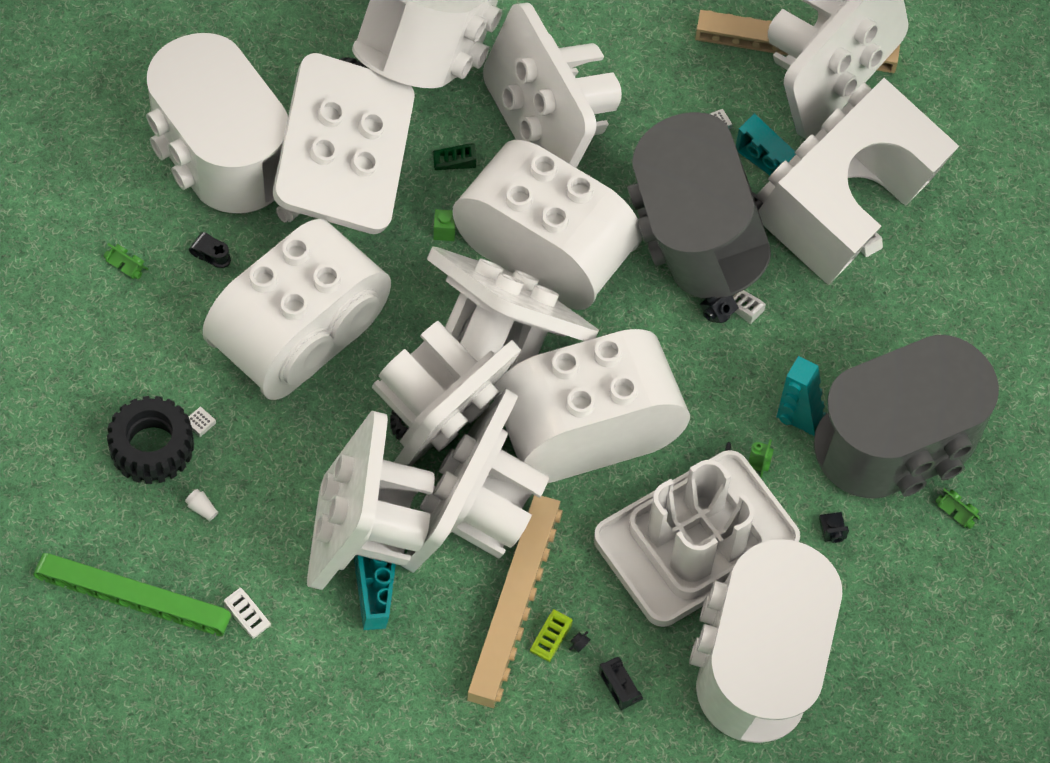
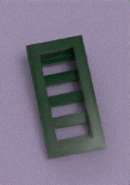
M475 143L434 150V170L476 168ZM452 155L453 160L449 161L448 156ZM440 156H444L443 163H440Z

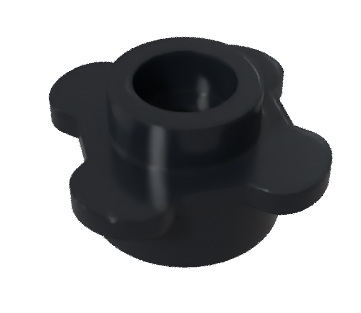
M588 631L583 634L578 632L571 639L570 642L573 645L569 648L570 651L574 648L579 653L589 643L591 639L587 636Z

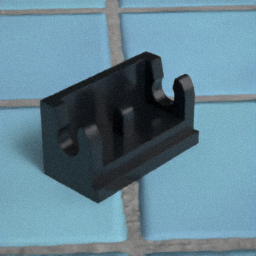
M615 657L600 664L598 673L620 710L643 700L641 692L637 690L620 657Z

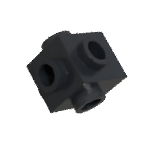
M732 295L720 298L715 296L705 298L700 303L704 317L708 321L716 323L726 322L729 320L730 315L739 309Z

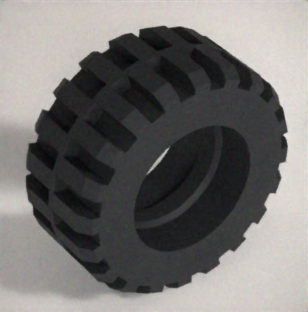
M143 396L142 400L135 398L130 400L131 404L128 406L126 404L122 405L119 408L120 413H114L112 422L109 423L107 428V442L114 466L117 470H121L122 475L127 478L132 476L133 481L138 483L141 480H145V484H153L154 480L162 483L165 482L167 477L171 479L176 477L178 470L182 472L186 468V462H190L192 451L194 450L192 425L188 415L184 413V409L180 405L175 406L174 401L170 399L163 401V397L155 396V399ZM147 428H160L172 436L170 441L157 451L144 452L130 445L132 438L139 431Z

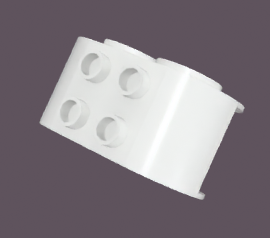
M370 0L352 51L355 57L366 67L393 81L420 88L443 87L457 77L464 79L472 67L479 69L483 65L489 52V46L483 44L487 31L493 32L501 19L502 9L496 7L498 0Z
M196 33L177 38L166 44L153 57L147 71L151 112L146 114V118L155 133L150 138L154 152L161 160L170 157L175 164L171 168L173 176L181 189L185 190L192 187L202 202L216 210L227 213H248L269 205L275 201L273 187L288 120L285 108L237 45L228 38L211 33Z
M511 140L507 142L456 201L452 210L457 229L465 241L477 253L501 266L504 270L513 273L517 270L539 280L537 285L559 294L557 299L559 302L575 310H583L593 304L598 292L630 252L636 250L642 241L637 216L616 192L539 145L525 140Z
M315 219L294 230L235 278L222 291L206 316L203 325V338L211 347L218 348L260 387L262 394L266 398L277 400L292 393L335 355L358 338L374 322L389 296L391 279L386 272L328 221Z
M623 330L535 355L512 367L495 384L500 393L494 400L505 388L518 395L505 422V427L517 458L549 476L548 483L658 451L679 437L690 420L689 411L660 342L654 333L647 330Z
M786 539L761 542L748 549L738 559L725 583L714 581L710 595H706L700 621L710 625L704 624L700 637H696L689 664L700 667L696 681L698 701L704 714L717 729L734 739L752 743H763L784 737L797 726L803 712L814 704L821 692L842 600V584L831 562L814 548Z

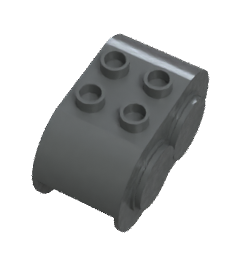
M700 112L674 115L654 125L643 135L635 148L632 165L637 183L629 185L627 188L635 210H638L640 217L638 218V225L645 243L648 244L655 266L666 263L678 287L686 293L699 298L728 297L745 290L765 272L770 261L771 249L749 181L728 126L720 118Z
M933 335L845 370L832 383L827 400L828 413L819 422L814 436V451L821 470L838 488L863 498H883L898 491H901L902 495L907 497L923 489L926 485L925 480L939 475L941 480H949L957 476L965 468L963 463L976 450L998 400V379L991 363L976 347L967 341L950 335Z

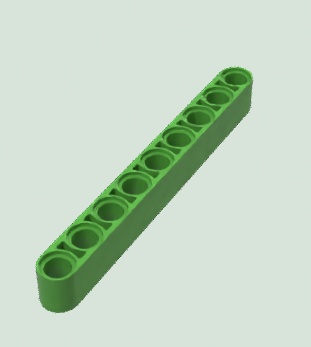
M49 553L42 554L33 573L34 577L38 580L43 581L45 579L47 583L63 588L67 586L66 589L82 594L88 593L87 595L104 601L108 599L111 603L127 608L131 606L130 609L146 614L152 613V616L168 621L172 619L173 622L190 628L194 626V629L213 635L216 633V636L224 635L232 615L225 608Z

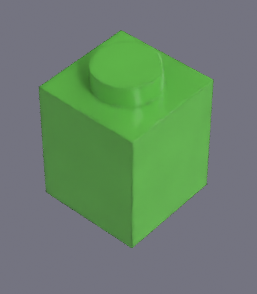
M435 209L433 240L455 241L456 224L453 219V211Z

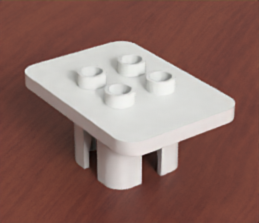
M802 0L818 11V19L814 26L784 9L775 16L768 29V39L770 44L789 54L785 57L775 52L773 58L777 65L787 70L784 77V87L798 135L805 139L811 134L816 136L823 129L821 126L838 108L842 110L848 103L847 100L864 82L866 83L903 41L908 31V19L904 0Z
M530 3L514 4L511 7L484 64L483 77L489 92L516 140H525L537 144L577 168L593 136L603 134L608 126L607 120L596 122L594 114L616 111L622 95L619 81L614 73L575 78L579 71L573 67L603 60L604 55L596 44L590 43L558 48L553 37L547 32Z
M318 53L307 55L298 68L273 187V197L276 203L286 210L317 219H324L328 222L369 234H378L384 231L389 225L393 214L414 102L412 86L388 79L371 69Z
M432 246L427 260L448 275L446 282L460 292L445 328L477 362L490 351L496 354L513 340L522 351L512 363L511 369L520 362L538 355L548 332L564 337L567 335L582 341L596 338L599 330L557 300L559 294L546 287L537 285L539 280L521 271L515 270L513 273L504 270L501 266L480 258L477 261Z
M436 321L420 335L424 342L414 352L409 354L404 349L386 365L379 374L381 381L377 380L372 385V388L409 426V429L400 440L404 448L394 461L395 463L412 466L433 446L440 452L459 434L458 431L467 422L471 424L490 406L489 403L500 393L495 384L522 351L513 340L496 354L490 351L477 362L439 321Z
M505 388L475 421L468 434H464L455 450L451 449L439 469V472L443 474L437 486H434L433 493L431 495L426 494L420 506L421 510L431 513L426 540L418 552L407 551L406 554L411 555V558L406 566H402L403 568L414 573L443 544L451 532L498 559L506 551L503 549L504 545L511 548L521 537L532 516L522 508L532 494L539 498L542 496L549 481V476L501 449L508 435V432L502 428L518 398V395Z
M371 411L323 477L318 496L308 568V587L323 590L337 571L344 570L355 555L406 566L410 561L411 555L404 554V550L418 552L426 540L431 513L411 509L410 505L418 492L429 495L433 493L434 473L383 460L388 421L387 414Z
M732 450L723 451L709 460L701 461L690 467L688 472L676 479H669L662 483L655 491L601 521L597 525L594 534L596 548L652 624L661 627L670 626L701 608L706 595H710L714 581L725 583L738 559L751 547L774 539H786L797 542L800 540V531L797 525L746 458L739 452Z

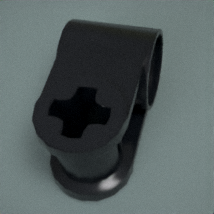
M201 232L189 248V252L194 257H199L200 260H204L217 268H225L231 263L228 245L213 238L208 233Z

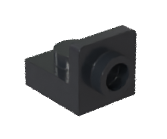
M842 512L819 516L825 542L840 543L847 538L849 529L844 524Z

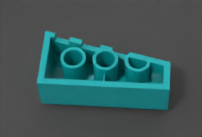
M755 113L738 130L736 142L738 153L769 176L785 160L789 163L796 155L795 151Z
M800 356L797 357L786 376L776 416L783 424L793 425L815 436L819 422L826 415L823 412L825 407L824 401H821L823 392L819 387L821 380L818 365Z
M355 555L354 564L363 630L386 629L390 614L396 564Z

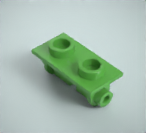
M110 243L107 244L112 249L105 252V261L118 269L122 263H125L121 271L132 279H139L142 276L141 270L143 268L148 270L143 265L144 260L136 255H133L131 258L126 254L128 250L118 243L116 246Z
M772 439L769 440L768 445L755 442L751 447L748 462L755 471L761 472L760 478H762L764 471L768 472L774 451L773 448H770Z
M944 488L943 491L946 495L944 497L940 495L936 499L937 506L949 515L956 509L958 512L953 518L964 528L968 527L971 529L976 523L973 521L974 518L981 519L977 515L979 510L970 503L967 506L960 501L962 497L953 489L947 491Z

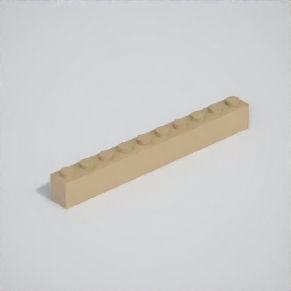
M700 10L695 40L789 55L769 43L768 29L772 21L717 13L710 10ZM900 44L877 71L895 73Z
M535 495L533 497L528 512L532 516L519 539L468 690L467 701L490 708L495 707L496 701L501 702L504 692L501 685L503 681H508L511 668L507 667L509 661L514 662L517 648L514 646L516 640L521 641L524 628L521 625L523 620H528L531 610L528 604L530 600L534 601L537 588L534 587L536 581H541L544 568H541L542 561L547 562L550 549L547 546L549 542L554 541L557 530L553 528L555 522L560 523L563 510H560V501L544 496L539 498Z

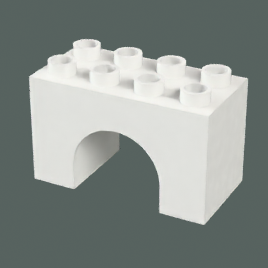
M885 78L873 89L864 82L847 100L849 103L842 110L838 108L821 126L823 129L816 136L811 134L795 152L796 155L789 163L785 160L768 178L769 182L756 196L763 203L759 209L763 225L828 285L856 258L881 227L855 201L849 189L848 178L861 177L873 180L885 187L906 206L932 180L959 147Z

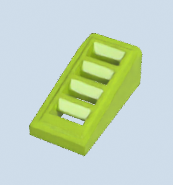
M553 609L530 648V652L550 662L571 629L573 620ZM549 628H551V629L557 631V632L560 633V634L557 635V634H555V633L549 631ZM544 636L555 641L554 644L544 639ZM539 644H542L550 648L551 650L548 652L543 648L539 647Z

